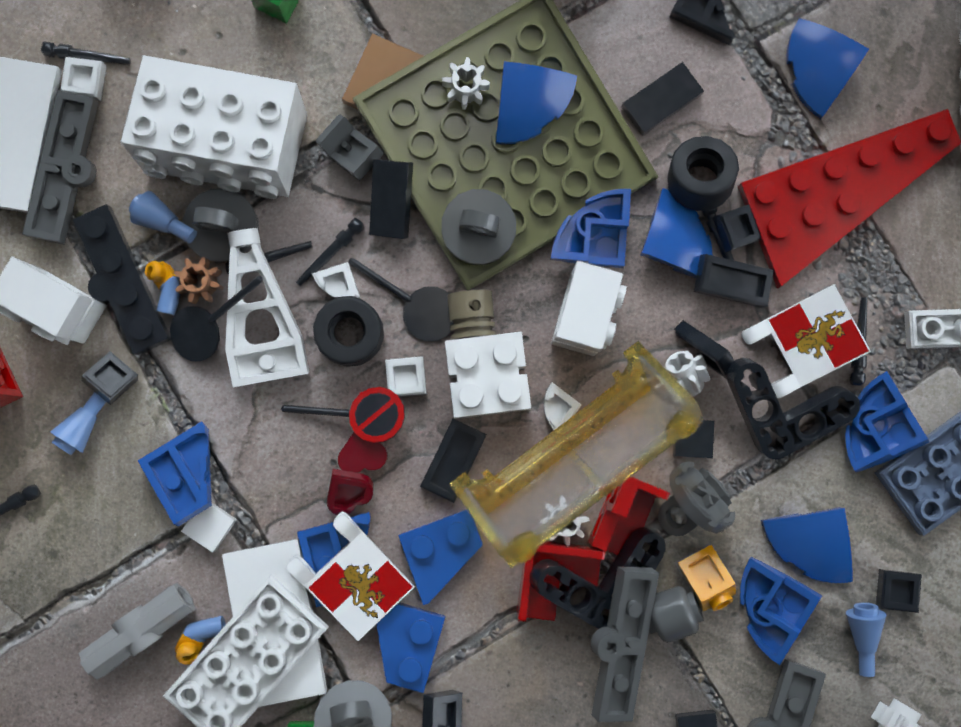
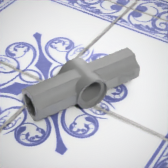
M177 582L155 596L146 605L136 607L112 624L113 628L78 653L83 669L88 675L98 680L120 666L129 657L132 656L134 658L163 637L162 633L196 610L193 598Z

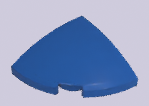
M799 18L789 37L786 63L790 64L792 62L796 80L791 85L796 95L810 112L821 119L851 78L869 49L833 29Z
M504 61L496 144H515L527 141L540 135L541 129L554 118L558 120L568 107L573 96L577 75L541 66Z
M662 188L640 255L672 266L676 272L696 278L700 255H713L710 236L706 234L699 220V214L695 210L682 206L674 199L669 190Z
M615 189L592 196L585 201V206L573 216L568 215L555 237L550 260L575 264L577 261L595 266L623 268L625 266L626 237L630 219L631 189Z
M887 371L871 381L859 394V412L853 419L852 425L846 426L845 432L847 454L855 472L880 465L929 443V439Z
M838 507L806 514L796 513L761 520L765 535L777 555L784 562H791L803 570V575L829 583L853 582L852 553L845 508Z
M750 557L742 575L740 604L746 605L750 620L747 628L760 649L780 666L822 595L785 573Z

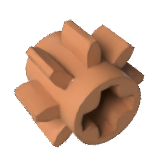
M205 257L200 259L199 264H195L186 258V267L181 272H174L180 278L181 283L175 289L176 292L180 294L190 292L188 302L196 304L199 297H203L206 301L212 303V294L216 289L223 290L224 288L218 284L216 278L221 275L222 270L218 267L208 270L210 260ZM198 274L204 276L201 279L202 286L200 288L194 286L198 282L196 278Z

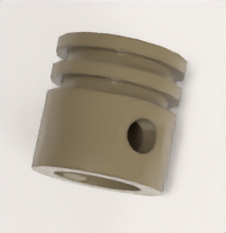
M467 290L447 295L450 322L454 323V325L450 326V331L455 333L451 335V340L496 335V331H492V328H495V322L491 321L494 318L492 291Z

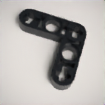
M740 358L735 360L727 370L726 378L754 445L770 459L778 460L790 455L849 423L859 412L860 402L856 394L841 386H834L783 413L763 366L749 358ZM745 370L752 372L748 376L751 386L757 390L751 391L750 387L741 381L745 378L743 373ZM840 398L844 399L845 401L841 403V410L836 411L835 408L838 407L837 400ZM760 400H767L768 411L760 418H754L752 416L753 406ZM820 408H823L826 411L822 413L820 411ZM807 414H813L815 419L813 426L807 431H800L799 422L801 418ZM769 427L772 432L778 435L775 439L776 445L774 447L769 445L772 442V438L764 428Z
M642 527L634 530L599 586L551 559H543L537 562L530 572L529 581L532 588L545 599L600 629L607 627L609 615L605 616L601 615L604 608L610 610L611 595L614 590L618 566L638 567L632 563V560L636 559L641 563L639 567L656 570L665 554L666 543L660 534L649 528ZM645 542L650 544L648 551L642 549ZM550 575L562 582L560 589L549 582H545V577ZM579 587H585L586 595L582 602L572 605L570 600L574 590Z

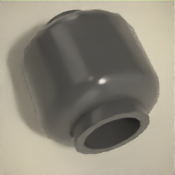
M676 586L656 593L649 628L650 634L657 632L659 637L666 643L696 634L699 630V622L704 621L694 592L688 593L684 587Z

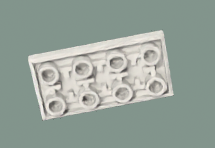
M0 57L1 209L28 213L62 75V70L58 66Z
M299 539L222 554L233 616L270 575H273L313 611L310 591L287 570L290 559L297 554L303 557ZM318 640L259 707L326 694L328 690Z
M270 575L163 696L196 727H241L329 626L273 575Z

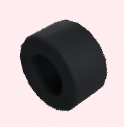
M710 136L693 137L683 142L674 151L667 176L670 193L682 206L695 211L712 210L723 205L731 196L738 176V157L728 144ZM693 167H706L712 170L717 178L712 181H700L692 177L688 170Z
M352 296L338 297L326 303L317 313L313 325L314 341L319 351L332 362L346 367L360 366L372 360L380 350L384 339L383 323L376 310L366 301ZM352 317L361 322L364 331L363 337L359 343L353 346H344L337 341L335 328L340 320Z

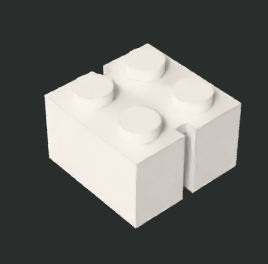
M15 257L10 258L0 275V313L14 321L20 322L22 320L32 325L31 331L50 341L55 339L65 345H68L70 341L85 344L107 307L106 304L95 300L90 295L46 270Z
M577 261L569 277L551 344L595 356L602 349H606L607 345L610 346L616 329V323L610 322L612 313H616L617 308H621L627 286L621 285L623 273Z
M522 332L445 341L449 377H457L458 381L450 383L455 419L531 409L527 374L519 375V370L526 367Z

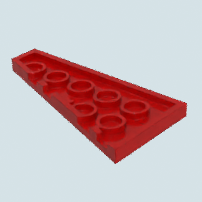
M948 109L744 181L737 186L744 205H750L762 238L758 241L769 269L774 270L773 280L777 289L961 144Z

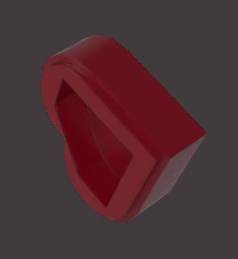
M354 432L338 455L340 469L360 473L364 469L378 470L388 460V452L383 444L364 441Z
M333 469L327 496L329 511L335 515H339L341 512L350 514L354 511L356 505L367 504L373 497L374 484L372 479L362 473Z

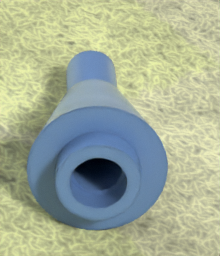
M152 191L137 195L129 206L130 220L133 224L165 233H172L189 244L197 236V231L179 221L178 217Z
M94 392L83 408L77 409L50 431V433L56 436L52 443L70 455L75 450L83 453L96 422V415L106 401Z
M856 603L854 608L846 611V616L856 650L859 652V675L873 677L875 676V652H877L886 613L878 610V606L875 604Z

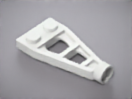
M258 228L227 233L230 245L228 300L242 289L241 278L245 273L258 272L263 278L267 291V298L265 300L246 303L241 299L227 311L225 351L233 388L310 373L303 336L263 253ZM242 247H252L248 253L240 252ZM265 309L273 315L279 328V336L275 341L251 344L246 340L245 325L246 318L250 312Z

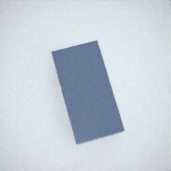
M961 411L926 435L929 443L894 458L874 472L918 535H926L961 510Z

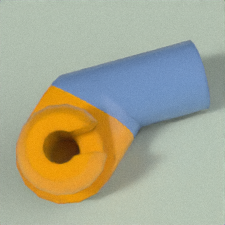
M151 261L145 267V276L148 280H152L161 291L156 311L175 316L181 295L175 289L181 285L180 278L174 274V269L164 261Z
M218 616L189 623L183 630L175 647L178 662L184 665L192 664L198 657L206 639L216 637L226 625L224 617Z

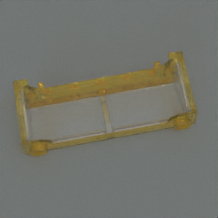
M639 341L623 352L628 363L622 374L618 369L612 373L616 384L503 470L493 476L487 468L481 473L484 478L479 480L470 479L466 472H464L450 483L452 489L498 554L511 568L518 563L529 560L535 554L538 547L679 439L691 436L698 429L699 424L704 421L698 402Z

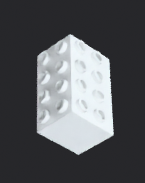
M143 55L121 144L132 156V159L141 167L143 172L154 178L165 179L166 175L180 177L182 181L192 185H203V182L217 184L219 188L230 192H239L241 188L252 190L256 195L268 199H276L277 195L289 197L307 113L297 83Z

